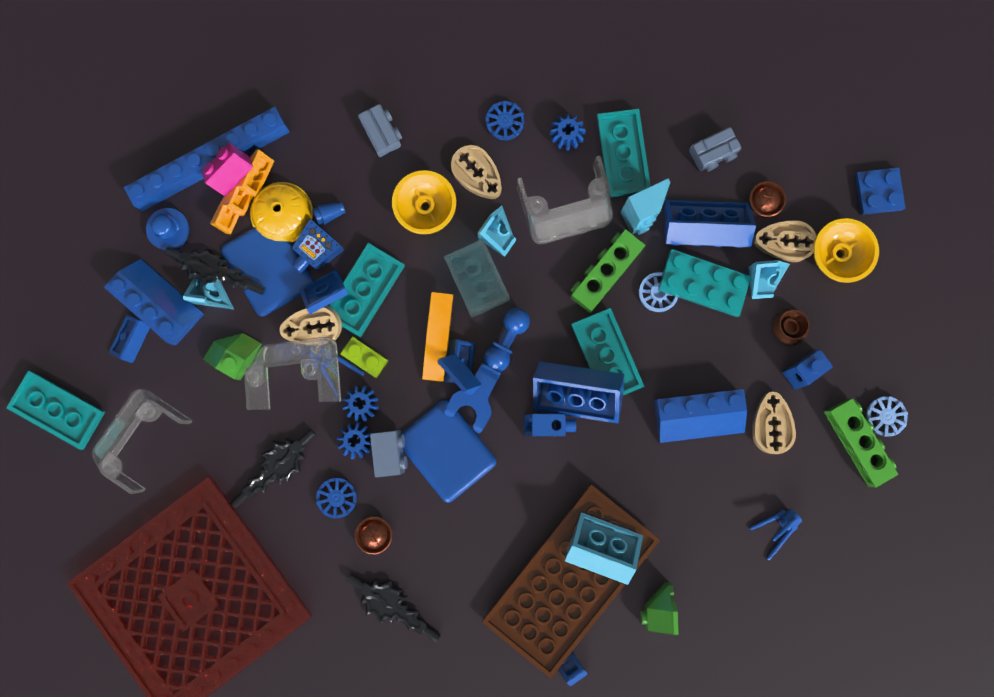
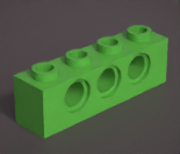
M626 229L622 234L618 232L611 240L613 245L609 250L605 248L597 257L600 260L596 266L591 265L586 270L584 275L587 277L582 283L577 281L570 290L573 292L570 298L588 313L593 311L646 246ZM622 250L625 257L623 259L616 258L614 251ZM601 267H610L611 274H602ZM595 282L598 285V290L596 292L590 291L587 288V283Z
M853 398L845 399L824 411L867 486L876 488L898 475L896 464L885 453L883 442L876 438L873 433L874 428L871 422L865 419L861 413L863 411L861 405L856 400L854 401ZM850 417L855 422L852 429L848 426V419ZM861 436L866 440L864 447H861L859 444ZM873 455L877 458L875 466L870 462Z

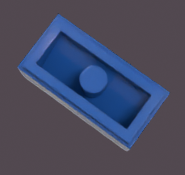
M127 314L109 353L121 360L133 363L150 327L143 321Z
M450 340L448 356L457 355L472 372L475 343ZM445 372V382L455 383Z
M450 355L438 360V364L467 395H472L481 387V382L457 355Z

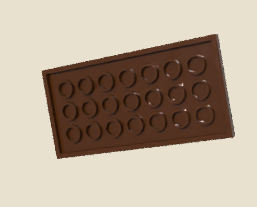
M590 484L482 620L483 624L550 679L625 585L622 582L565 561L581 512L643 535L637 569L660 541L659 538L592 484Z

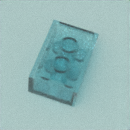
M483 239L444 256L445 263L471 318L510 301L509 294Z

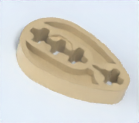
M467 145L458 149L451 160V170L456 181L480 197L498 198L502 191L500 175L493 160L486 151L475 145ZM460 155H468V162L471 164L475 162V169L477 171L482 170L483 177H474V171L472 169L467 170V163L465 161L459 162ZM487 183H488L489 185H491V186L496 185V186H497V187H496V191H497V192L494 193L493 191H491V192L489 193V192H488L489 187H488Z
M784 221L769 225L758 231L754 235L753 243L763 253L773 258L788 262H800L813 254L814 242L817 236L813 228L805 222ZM763 234L765 235L766 239L770 240L767 241L765 244H763L762 240H759V238L763 236ZM786 236V240H792L796 237L797 241L807 238V241L811 244L805 247V244L799 243L795 247L794 243L789 242L784 246V242H781L780 239Z
M325 306L312 314H309L305 308L291 315L281 324L280 334L283 338L295 344L322 347L329 345L339 337L342 323L338 313L329 306ZM319 320L321 324H325L329 320L335 323L332 329L331 326H326L322 330L318 327L311 331V329L306 327L309 323L310 325L319 323ZM289 326L294 329L299 328L292 333L291 331H287V327Z
M769 392L763 395L757 405L752 424L754 443L761 451L768 454H781L788 451L796 439L792 413L785 400L777 392ZM771 396H773V399H777V404H773V408L771 404L767 403ZM772 417H774L775 421H778V425L774 427L775 431H779V436L775 437V441L779 442V446L776 447L775 451L774 447H770V443L774 441V438L769 436V432L773 431V426L768 424Z

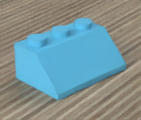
M669 179L628 197L620 213L631 234L637 232L640 235L648 231L653 222L657 220L656 217L661 211L670 185Z
M581 512L565 561L628 585L637 569L643 535Z

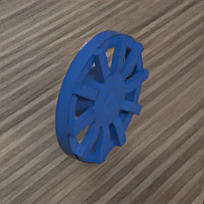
M509 101L495 103L486 114V127L489 133L499 140L514 139L524 128V113L516 103ZM499 106H503V112L499 110ZM506 106L512 107L509 112H506ZM494 109L499 114L498 116L491 114ZM514 109H516L519 112L518 114L512 115ZM521 116V122L513 120ZM489 117L497 119V121L489 123ZM513 124L520 126V128L516 131ZM498 125V128L494 132L491 129V126ZM500 129L504 130V136L498 134ZM511 129L514 134L507 136V130Z
M343 478L326 480L321 484L316 494V504L319 510L325 516L333 519L347 516L353 511L357 503V493L354 486ZM336 481L335 490L330 486V482ZM339 481L345 483L341 490L339 489ZM327 486L330 493L324 492L322 489ZM349 486L352 492L345 494L344 491ZM320 494L328 498L320 501ZM353 496V502L347 501L346 497ZM329 502V505L324 509L321 504ZM344 503L351 506L347 512L343 507ZM331 506L334 507L333 514L327 512ZM337 507H340L343 514L337 515Z

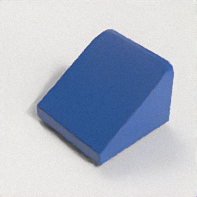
M574 652L567 657L558 669L569 686L574 685L588 674Z

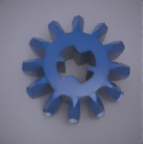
M568 113L565 115V119L558 116L557 122H552L551 127L553 129L550 130V135L554 136L552 143L559 142V149L566 145L567 151L570 150V145L576 149L578 142H583L584 138L582 135L586 132L584 128H581L584 124L583 121L576 122V115L569 119ZM566 129L570 130V135H566Z
M354 386L355 394L350 390L347 391L350 399H342V401L348 402V405L342 408L343 410L350 409L347 413L348 418L355 414L354 421L358 422L361 416L365 422L368 419L367 414L371 417L375 416L371 409H379V406L373 405V402L379 401V398H371L375 391L370 390L367 393V386H363L361 392L358 386ZM359 398L366 401L363 409L356 407V402H359Z
M357 422L355 429L349 423L347 424L349 431L344 428L340 430L345 436L337 437V440L343 441V444L338 445V449L346 448L343 451L344 456L348 455L351 451V459H355L356 453L360 458H363L364 453L362 450L366 453L371 452L367 445H371V441H368V438H370L372 433L365 434L369 428L368 426H364L360 430L361 423ZM358 435L357 439H360V443L353 446L354 443H351V438H355Z

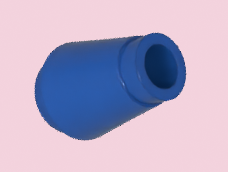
M341 201L316 205L317 207L312 209L318 225H325L345 214Z

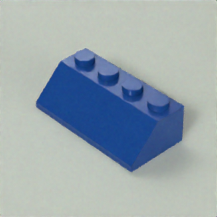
M665 200L664 236L666 244L675 246H734L737 248L752 246L756 224L749 203Z
M142 259L118 271L104 287L165 342L176 346L204 315L194 304L184 300L183 295Z
M539 362L533 376L534 410L618 424L624 393L625 374Z
M744 389L654 400L659 443L745 433L747 406Z

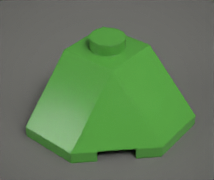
M244 333L219 339L212 343L203 360L229 377L241 381L262 343Z
M665 582L644 604V611H641V624L645 625L648 631L679 635L678 610L674 599H671L670 596L674 595V588L670 582Z

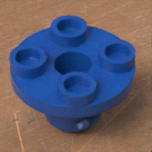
M172 208L157 210L150 216L146 225V234L149 241L162 250H166L167 247L173 249L183 247L190 231L188 219L181 212Z

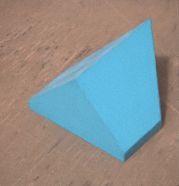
M501 205L478 231V239L501 255L506 256L517 239L513 236L503 206Z
M774 260L755 262L749 266L752 299L772 298L776 287L790 264Z
M193 278L183 295V299L192 304L234 310L219 279L216 280V283L208 280L206 285H204L199 279Z

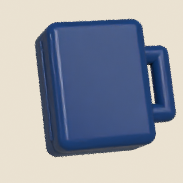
M254 227L225 243L221 247V253L224 259L228 260L227 264L231 270H241L240 276H247L252 282L266 287L263 295L249 289L243 290L256 314L263 317L301 295L299 289L310 284L314 279L307 268L300 273L292 266L300 256L292 249V242L268 239L262 236Z
M444 399L407 427L401 434L405 438L404 453L441 499L449 503L494 468L497 461L458 411L451 418L445 416L449 400Z

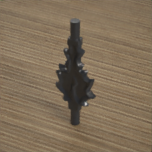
M167 247L165 250V255L175 258L182 263L181 270H187V278L189 280L197 278L206 285L208 280L216 283V280L219 279L220 282H229L233 288L238 286L245 291L249 289L261 295L266 290V287L252 282L247 276H240L241 270H229L230 267L224 266L228 263V260L222 259V255L212 254L210 249L200 253L196 250H193L191 253L185 251L182 253L170 247Z
M310 429L299 440L291 441L285 438L284 443L272 441L273 448L261 453V456L266 458L263 463H260L263 469L258 470L259 474L256 477L248 479L249 484L245 485L242 492L230 504L237 509L248 498L256 496L257 491L265 493L268 484H273L275 478L278 479L280 485H282L285 478L287 482H290L293 473H301L300 460L305 459L302 451L316 434Z
M352 573L346 581L360 590L359 592L362 594L360 602L361 604H366V616L374 614L380 624L384 623L385 618H388L393 623L395 618L398 623L400 621L405 623L409 631L414 629L415 632L423 633L434 642L439 640L441 635L428 627L424 619L418 618L419 610H411L408 608V604H402L403 600L408 597L400 594L403 588L393 587L392 580L379 583L375 579L370 584L367 581L363 582Z

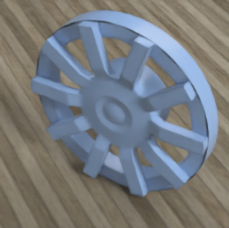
M662 272L652 273L645 277L638 290L641 303L653 312L667 311L678 300V297L674 296L671 302L666 296L673 295L658 291L660 283L657 281V276L662 277ZM653 277L655 285L653 286L648 279ZM644 284H647L651 289H643ZM643 293H650V296L643 298ZM652 298L653 301L650 306L646 303V301ZM662 300L669 304V306L663 308ZM656 301L659 302L660 309L654 308Z
M884 396L873 400L869 404L866 411V419L872 425V421L878 420L879 424L876 427L873 425L874 433L884 437H891L899 434L906 427L908 412L901 401L891 396ZM882 400H888L887 408H885ZM892 401L897 404L893 409H891ZM876 403L880 405V410L874 408ZM900 407L902 412L895 413V411ZM871 411L876 412L877 416L871 417ZM903 416V419L900 421L896 417ZM894 422L900 424V427L898 429L896 428ZM882 425H885L884 432L878 430ZM889 425L892 427L894 432L888 433Z

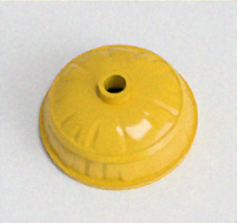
M416 171L405 176L397 184L392 196V208L396 219L404 228L417 234H431L443 229L453 218L456 209V196L452 185L442 175L432 171ZM428 204L430 207L428 210H423L422 205Z
M276 182L261 189L253 199L250 208V219L253 228L255 227L262 236L274 241L295 242L309 220H313V206L308 195L297 185L287 182ZM280 205V211L275 212L274 207Z
M848 218L838 219L824 226L818 233L814 242V258L819 269L826 276L838 282L850 283L861 280L872 272L879 258V245L874 233L862 222ZM837 251H840L842 253L841 258L837 256Z

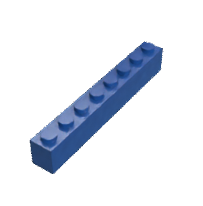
M273 107L125 186L124 189L133 206L143 212L202 180L201 172L203 167L208 162H211L217 156L218 151L229 142L249 155L257 149L290 133L276 107Z

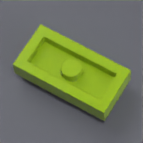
M354 337L350 339L341 352L342 356L375 378L379 376L388 362L387 359Z

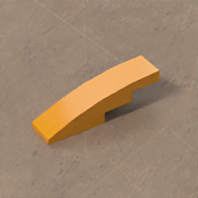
M259 149L250 157L253 168L223 197L210 222L211 225L225 234H231L239 216L245 215L252 198L256 197L261 191L274 163L273 159Z
M431 293L422 378L424 380L444 382L445 371L438 364V360L447 357L453 304L452 294Z

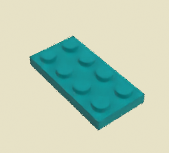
M639 109L597 114L608 198L633 195L651 187Z
M369 243L366 245L343 282L348 294L329 305L340 316L342 327L360 338L362 337L405 267L403 263Z
M671 249L658 291L734 317H739L751 276Z
M611 308L571 324L589 369L625 374L623 395L645 387Z
M29 370L7 406L8 410L80 450H84L105 414V411Z

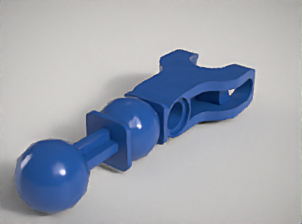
M511 308L505 313L503 318L505 330L498 343L493 342V346L484 352L483 363L475 375L481 382V387L472 395H467L462 390L452 395L446 407L445 416L451 418L462 406H471L476 411L477 417L473 429L478 434L483 431L491 417L492 410L489 404V396L501 375L500 372L509 366L510 354H512L509 348L516 335L522 334L529 328L530 317L522 308Z

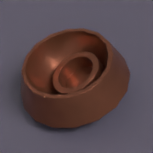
M762 181L753 187L749 200L752 209L761 216L771 217L783 210L786 204V195L779 184L773 181Z
M785 309L775 316L773 331L781 342L788 345H796L807 338L809 320L801 311Z
M377 516L363 519L355 530L357 546L367 554L376 555L384 552L392 541L390 525L386 520Z

